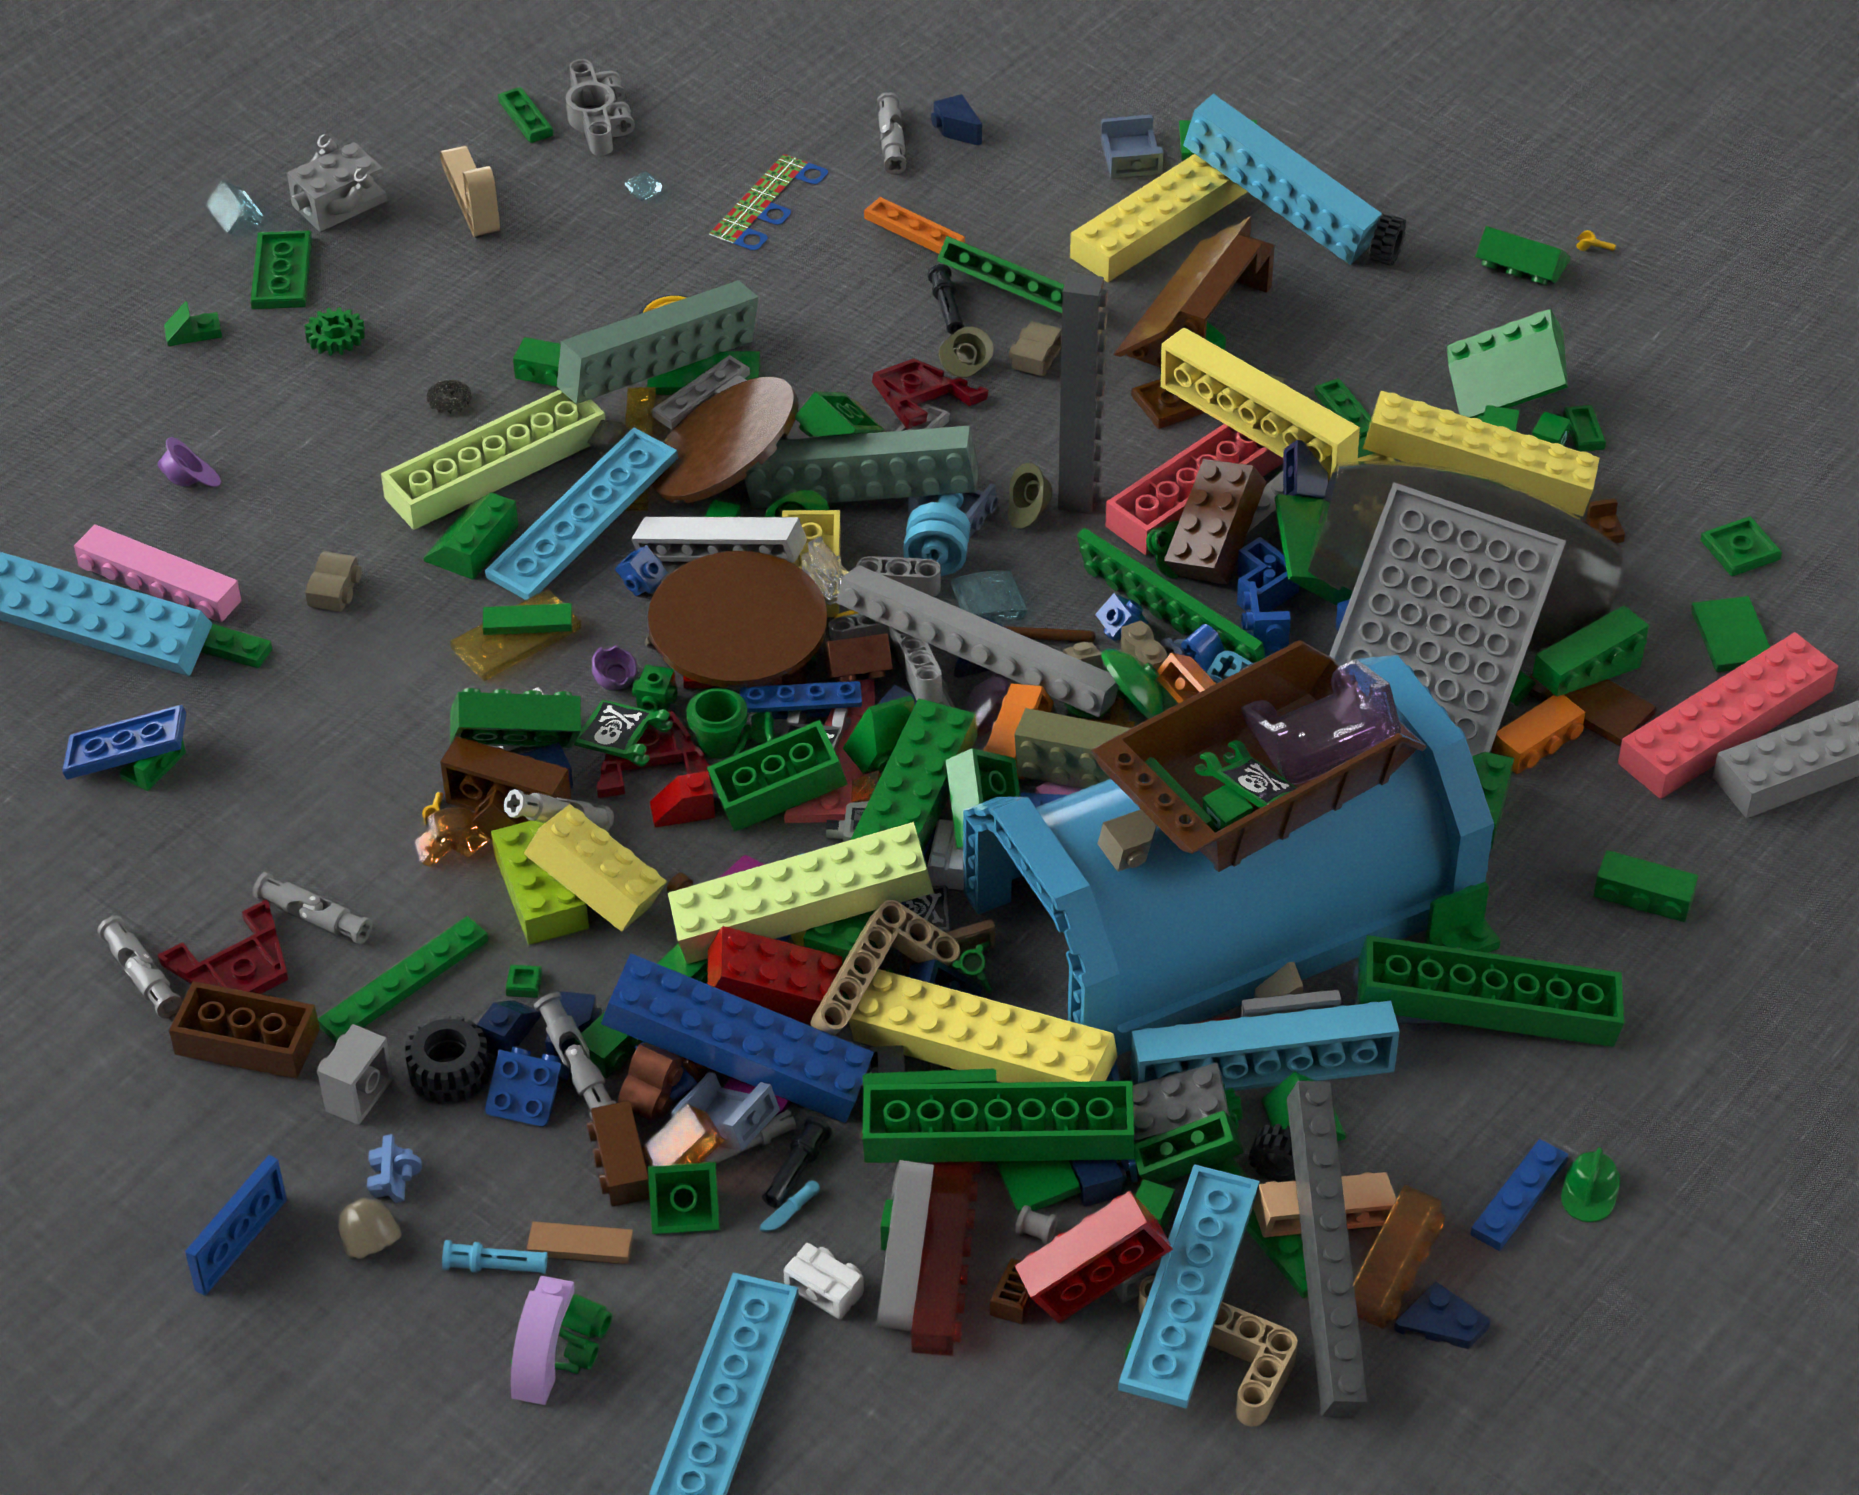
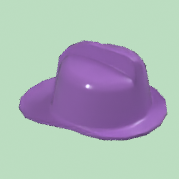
M167 438V451L158 461L157 465L170 481L180 486H190L198 481L212 487L220 485V477L213 468L196 456L179 439Z

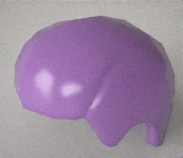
M617 645L609 649L600 647L592 657V675L598 685L605 689H623L630 686L635 680L637 661L630 652L619 648Z

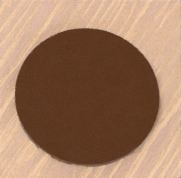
M759 377L738 383L714 395L688 414L666 437L663 443L677 450L678 459L651 484L652 487L668 502L677 503L678 500H685L686 503L716 495L747 477L745 472L757 462L762 465L777 450L775 444L782 435L785 437L789 434L795 422V415L798 413L799 402L797 394L789 383L781 378Z
M726 551L694 559L667 576L656 589L651 599L648 611V628L654 648L663 656L664 662L681 675L716 687L728 688L729 685H747L748 688L769 684L772 679L784 674L789 676L810 661L820 648L825 637L827 607L824 596L816 582L796 565L765 553Z

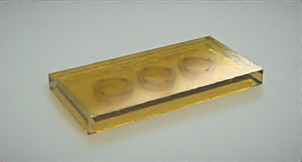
M547 588L518 605L562 604V602ZM572 613V631L501 635H483L482 623L452 639L450 645L451 649L485 681L581 629V620Z

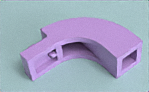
M541 1276L535 1291H529L521 1314L511 1367L512 1399L542 1405L546 1404L556 1380L555 1352L563 1318L575 1292L574 1282Z

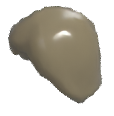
M359 1198L347 1205L341 1212L338 1229L344 1251L350 1259H354V1257L361 1259L368 1254H375L385 1246H391L401 1238L399 1225L394 1220L390 1210L378 1199Z

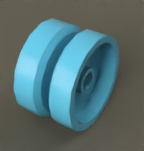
M938 502L923 504L914 509L907 522L903 547L904 557L937 561L941 567V576L953 574L961 569L966 561L970 537V522L966 514L955 506Z

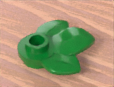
M1179 521L1169 522L1164 528L1152 529L1146 538L1148 550L1155 556L1157 568L1163 575L1171 579H1176L1178 576L1165 563L1164 559Z

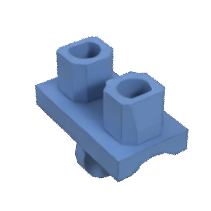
M390 1134L383 1136L382 1147L369 1151L368 1160L370 1166L375 1172L381 1171V1174L367 1178V1189L374 1198L389 1195L395 1203L404 1201L405 1181H410L413 1175L421 1171L422 1160L413 1154L412 1149L398 1147L394 1143L395 1137Z

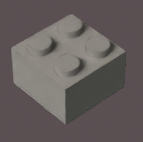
M352 1024L346 1034L338 1038L333 1051L320 1062L317 1069L326 1112L357 1125L362 1122L394 1079L386 1037Z

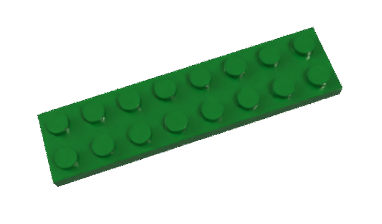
M1085 527L1077 534L1080 546L1079 551L1083 557L1085 570L1093 577L1099 575L1104 578L1108 586L1113 590L1118 591L1121 589L1127 593L1129 599L1134 600L1139 605L1142 603L1147 606L1152 615L1157 619L1161 620L1164 617L1171 622L1172 627L1181 634L1187 632L1190 635L1201 625L1207 624L1218 633L1225 651L1235 652L1252 663L1266 658L1263 642Z

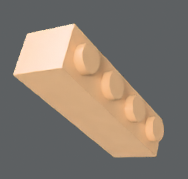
M1366 1172L1360 1175L1341 1176L1347 1229L1391 1225L1398 1202L1387 1172ZM1271 1181L1259 1184L1253 1209L1263 1237L1301 1234L1296 1181Z

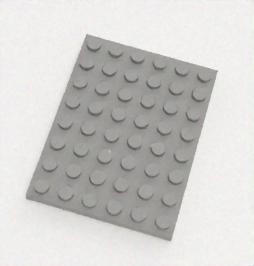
M1393 482L1329 656L1342 666L1360 658L1398 655L1406 665L1413 669L1415 677L1420 683L1430 690L1433 699L1438 705L1445 708L1449 718L1456 727H1460L1463 730L1471 756L1481 752L1490 753L1566 541Z

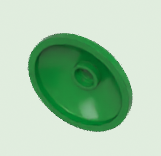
M1106 649L1101 653L1103 662L1116 683L1148 719L1165 711L1163 692L1156 680L1159 674L1149 662L1144 665L1133 655L1116 649Z

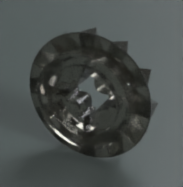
M458 380L440 381L434 384L427 392V402H429L430 408L437 409L438 413L448 411L451 414L454 410L461 412L463 407L469 406L470 399L472 398L469 386Z

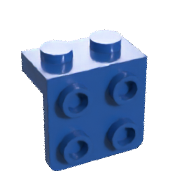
M1255 581L1249 582L1248 591H1243V608L1247 609V612L1241 614V626L1243 630H1247V633L1263 642L1265 657H1268L1289 645L1290 612H1260Z
M512 1047L511 1052L499 1050L485 1105V1112L494 1117L540 1127L546 1126L549 1122L559 1079L568 1080L570 1068L562 1064V1060L557 1056L543 1054L542 1059L531 1057V1051Z

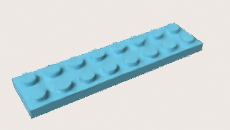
M636 428L631 429L485 570L486 578L524 600L531 602L678 459L677 450Z
M1194 1164L1168 1238L1173 1250L1161 1258L1119 1380V1391L1187 1409L1254 1206L1260 1181Z
M732 1273L649 1495H727L798 1299V1287Z

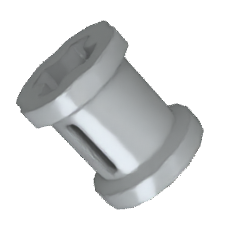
M1024 1205L1017 1219L1015 1233L1020 1236L1024 1233L1042 1239V1243L1049 1244L1056 1230L1058 1216L1054 1214L1045 1216L1031 1211L1030 1206Z

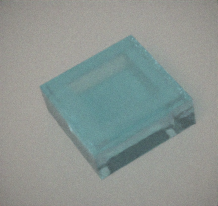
M645 171L625 181V188L640 201H643L661 192L662 183Z

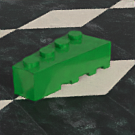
M1623 605L1536 654L1532 676L1558 697L1641 668L1649 625Z

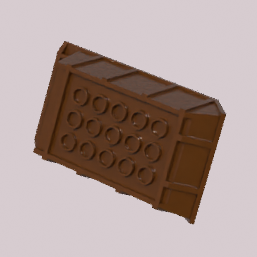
M1298 640L1091 749V752L1100 768L1182 851L1193 854L1200 850L1214 864V868L1220 872L1231 865L1233 867L1239 865L1242 859L1276 840L1288 838L1291 832L1331 810L1337 811L1342 807V804L1374 786L1386 784L1390 776L1417 749L1424 751L1427 746L1332 657ZM1234 740L1241 741L1251 757L1296 786L1297 789L1262 808L1247 800L1253 807V813L1215 833L1145 763L1149 757H1154L1202 809V798L1225 784L1213 776L1197 774L1195 771L1196 765L1204 764L1207 767L1206 761L1201 759L1200 755L1205 752H1211L1217 757L1222 768L1231 765L1223 759V756L1227 752H1231L1235 756V750L1228 746L1229 742Z

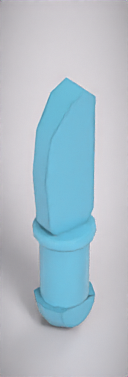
M814 1180L805 1183L801 1190L793 1197H789L787 1202L760 1225V1230L763 1232L775 1231L784 1225L796 1211H800L801 1207L809 1199L818 1194L820 1190L819 1183Z

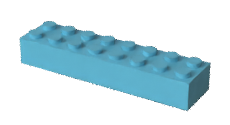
M1212 94L1194 110L1183 146L1349 265L1369 248L1377 223L1382 215L1381 212L1215 94Z
M0 552V620L186 676L191 675L213 624L201 610Z
M1391 1001L1369 1002L1367 1004L1350 1006L1340 1005L1333 1008L1307 1009L1298 1012L1273 1013L1271 1015L1240 1017L1238 1019L1221 1021L1211 1020L1204 1023L1178 1024L1161 1028H1144L1132 1031L1130 1073L1133 1085L1217 1063L1221 1072L1222 1082L1225 1084V1090L1233 1088L1235 1091L1278 1086L1294 1072L1315 1081L1390 1073L1395 1070L1400 1031Z

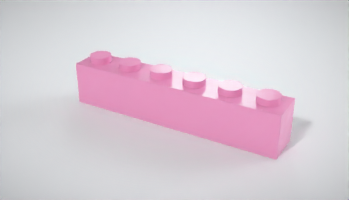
M94 524L74 545L78 565L84 570L92 571L109 580H115L134 590L150 594L153 597L201 610L207 618L220 623L242 601L238 580Z

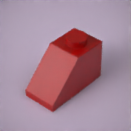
M708 771L677 776L649 801L654 828L715 818L714 796Z

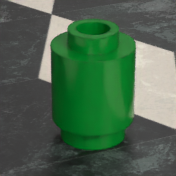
M574 1294L561 1325L589 1338H594L595 1336L603 1338L610 1328L613 1314L607 1311L606 1306Z

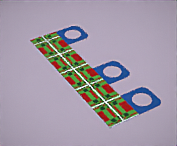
M783 154L715 226L709 235L750 250L759 249L768 239V236L748 228L754 220L758 218L775 225L783 223L791 214V210L771 202L793 178L811 184H818L828 174V170ZM808 169H817L821 172V175L816 179H808L804 176V172ZM772 209H780L784 215L782 218L774 220L767 217V212ZM754 234L760 237V242L755 245H747L744 243L743 238Z

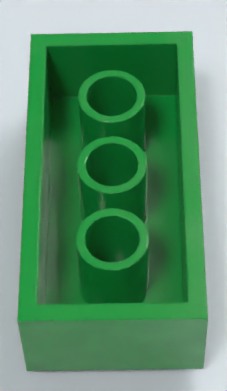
M466 688L462 692L457 693L450 709V744L458 736L468 740H475L488 746L545 747L559 742L562 748H572L581 732V696H572V693L567 691L555 692L554 695H542V692L537 690H528L523 692V694H513L507 689H497L493 693H484L477 688Z
M820 720L707 767L734 832L848 785L840 761Z

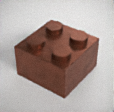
M888 633L823 643L827 678L835 677V682L856 680L855 674L864 673L865 679L886 676L885 670L892 669Z

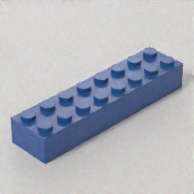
M630 953L601 1022L604 1026L757 1087L760 1082L771 1084L775 1095L843 1123H846L863 1083L862 1075L867 1072L874 1054L873 1051Z

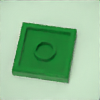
M1751 516L1701 533L1700 541L1731 577L1781 560L1782 551Z

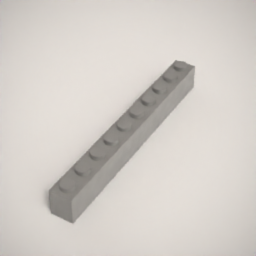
M858 565L841 579L837 604L1021 684L1043 686L1049 696L1097 717H1100L1115 703L1119 685L1107 671Z

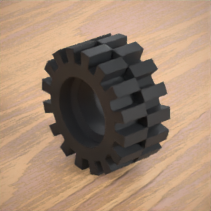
M1388 214L1381 216L1371 242V261L1389 266L1395 264L1398 254L1401 252L1400 248L1401 245L1403 246V238L1406 234L1407 225L1405 219Z
M1271 1124L1266 1125L1265 1129L1261 1127L1255 1136L1248 1158L1251 1160V1166L1257 1167L1256 1172L1258 1174L1265 1173V1178L1268 1180L1274 1177L1276 1182H1282V1180L1286 1182L1296 1181L1290 1127L1287 1126L1286 1129H1282L1281 1124H1275L1274 1128Z

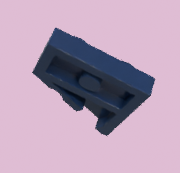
M1435 1281L1395 1321L1394 1330L1401 1334L1405 1333V1329L1426 1334L1425 1339L1435 1342L1445 1341L1453 1346L1469 1349L1489 1329L1491 1320Z

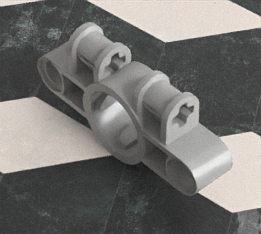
M578 59L570 64L571 89L566 94L568 122L574 129L585 132L591 153L598 156L608 155L613 150V137L625 136L634 130L635 123L630 116L631 110L627 103L621 102L625 98V91L620 85L621 78L617 72L604 71L595 73L590 61ZM591 105L601 106V107L594 108V109H584V108H582V107L591 106Z

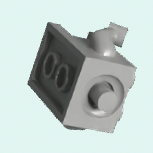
M323 134L317 142L321 148L320 152H316L309 163L287 172L292 206L319 232L387 201L386 192L373 180V176L382 173L383 168L355 142L337 149L336 142L327 134Z

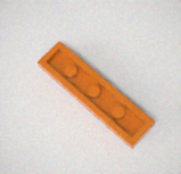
M879 197L864 210V219L940 254L946 236L965 243V236L882 197Z

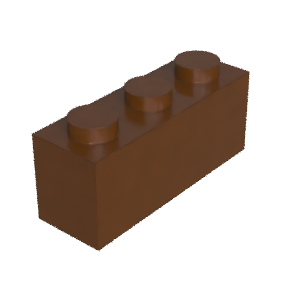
M630 1101L591 1108L592 1122H588L586 1125L589 1141H596L597 1148L592 1149L595 1167H602L603 1174L598 1175L602 1195L608 1194L611 1207L650 1199L649 1179Z

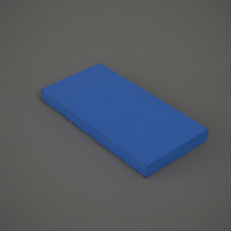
M183 705L69 735L62 770L66 780L181 749L187 714Z
M268 1155L185 1250L196 1292L204 1296L208 1294L287 1201L278 1159Z

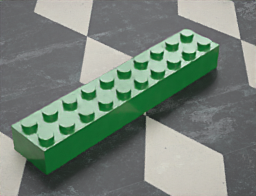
M918 698L850 840L914 822L921 848L924 852L950 796L946 760L973 747L977 738L976 713ZM876 910L807 929L803 937L804 947L842 956L843 965L868 919ZM883 915V918L888 923H890L891 919L888 916ZM868 939L870 945L878 949L876 943ZM854 965L856 971L863 974L862 968Z

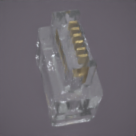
M820 536L808 542L809 552L801 556L802 570L816 582L824 596L825 602L831 605L837 602L841 579L849 572L841 565V557L836 556L825 545L823 538Z

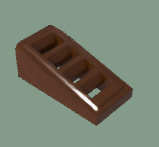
M1011 1258L991 1298L990 1316L1022 1325L1032 1298L1024 1284L1011 1281L1012 1278L1022 1281L1019 1274L1015 1272V1265L1020 1263L1021 1260ZM1008 1288L1023 1291V1294L1010 1291ZM1004 1297L1013 1298L1019 1300V1302L1004 1299Z

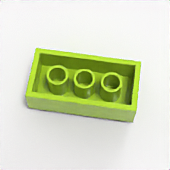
M526 821L491 831L494 856L528 945L589 929L586 903L524 855L536 832L544 824L536 821Z

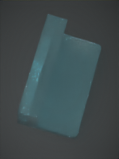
M224 180L220 182L206 203V207L225 232L229 234L233 233L242 218L259 225L264 217L241 187Z

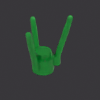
M757 712L751 717L750 725L743 727V734L736 747L734 756L742 752L749 736L758 743H766L775 739L774 718L770 712Z
M990 941L977 945L976 949L965 951L961 955L960 960L954 961L949 966L954 970L961 969L967 976L978 977L988 993L992 992V988L984 974L986 961L982 953L991 946Z
M560 1327L558 1336L568 1341L564 1357L569 1359V1363L555 1362V1370H565L577 1375L581 1368L590 1370L597 1358L599 1344L578 1337Z

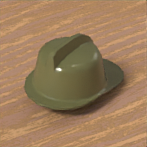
M971 326L958 330L945 340L939 347L938 355L940 363L951 375L967 378L974 375L990 361L994 348L992 340L987 333Z
M1033 463L1020 465L1014 471L1010 480L1008 519L1011 525L1017 529H1024L1030 526L1039 514L1044 511L1052 498L1053 490L1050 481L1043 476L1039 466Z

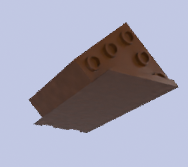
M1252 216L1235 226L1232 225L1218 232L1217 235L1209 239L1206 238L1200 241L1113 355L1122 357L1127 354L1128 357L1161 368L1162 343L1182 328H1186L1206 339L1207 319L1235 282L1267 293L1272 287L1275 245L1250 237Z

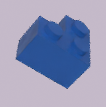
M1259 537L1239 550L1237 575L1240 578L1238 579L1236 604L1247 612V609L1243 608V591H1248L1249 582L1255 581L1260 612H1270L1299 593V585L1288 579L1284 554L1264 539Z

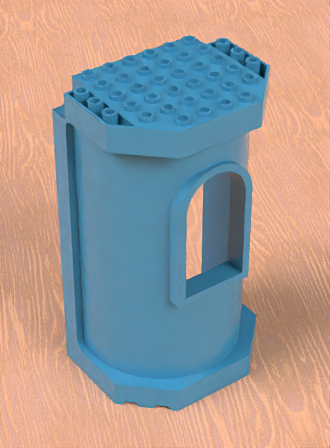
M1398 655L1360 658L1341 666L1427 746L1424 751L1417 749L1390 776L1386 784L1374 786L1342 804V807L1337 811L1331 810L1291 832L1288 838L1284 840L1278 839L1242 859L1239 865L1235 867L1231 865L1220 872L1214 868V864L1200 850L1193 854L1182 851L1158 826L1146 862L1136 868L1130 867L1117 872L1098 845L1102 824L1105 821L1140 810V808L1112 779L1035 807L1028 797H996L963 810L964 895L976 913L981 914L1011 902L1012 880L1024 876L1054 920L1057 931L1064 932L1069 951L1066 952L1069 963L1067 1021L1114 1033L1117 1056L1131 1050L1132 1031L1201 1022L1242 1005V1000L1253 999L1255 988L1289 962H1295L1300 979L1304 980L1358 958L1367 935L1402 940L1426 930L1430 903L1440 896H1447L1463 890L1467 886L1485 882L1494 822L1463 730L1460 727H1456L1449 718L1445 708L1438 705L1433 699L1430 690L1420 683L1415 677L1413 669L1406 665Z

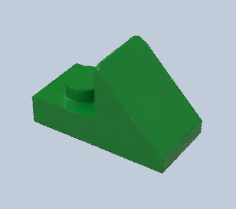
M187 301L164 324L168 346L222 337L218 312L190 316Z

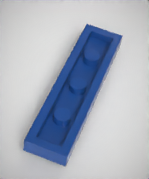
M1539 1138L1471 1227L1470 1235L1500 1251L1565 1166L1569 1154Z

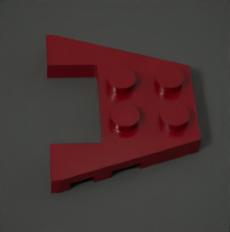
M914 358L874 372L872 377L873 385L907 429L927 421L928 412L917 405L919 403L934 400L941 395L951 393L966 405L971 406L987 400L989 391L981 386L978 390L967 386L968 381L959 377L956 379L945 377L943 370Z
M669 711L670 717L667 721L673 722V726L668 732H661L648 725L636 743L645 745L647 751L644 755L650 756V760L643 767L684 762L686 774L708 771L707 767L711 766L705 760L701 749L697 748L691 741L690 734L673 711ZM606 753L605 760L601 766L600 780L596 786L598 798L625 794L622 771L643 767L634 764L626 758Z
M267 899L242 911L244 922L254 934L213 956L198 962L183 942L157 955L162 967L190 984L195 981L262 994L289 980Z

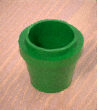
M720 688L709 689L697 694L689 702L686 713L688 725L695 732L699 748L706 756L721 759L733 755L740 741L742 729L748 719L745 700L731 690Z

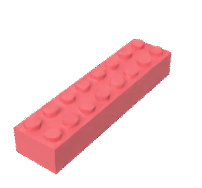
M1223 424L1106 501L1105 527L1147 556L1151 553L1146 544L1148 533L1154 528H1164L1169 522L1180 520L1203 459L1252 465L1263 477L1283 464V458Z
M1794 632L1624 737L1621 743L1618 764L1659 799H1662L1715 766L1718 752L1761 737L1832 692L1839 666Z

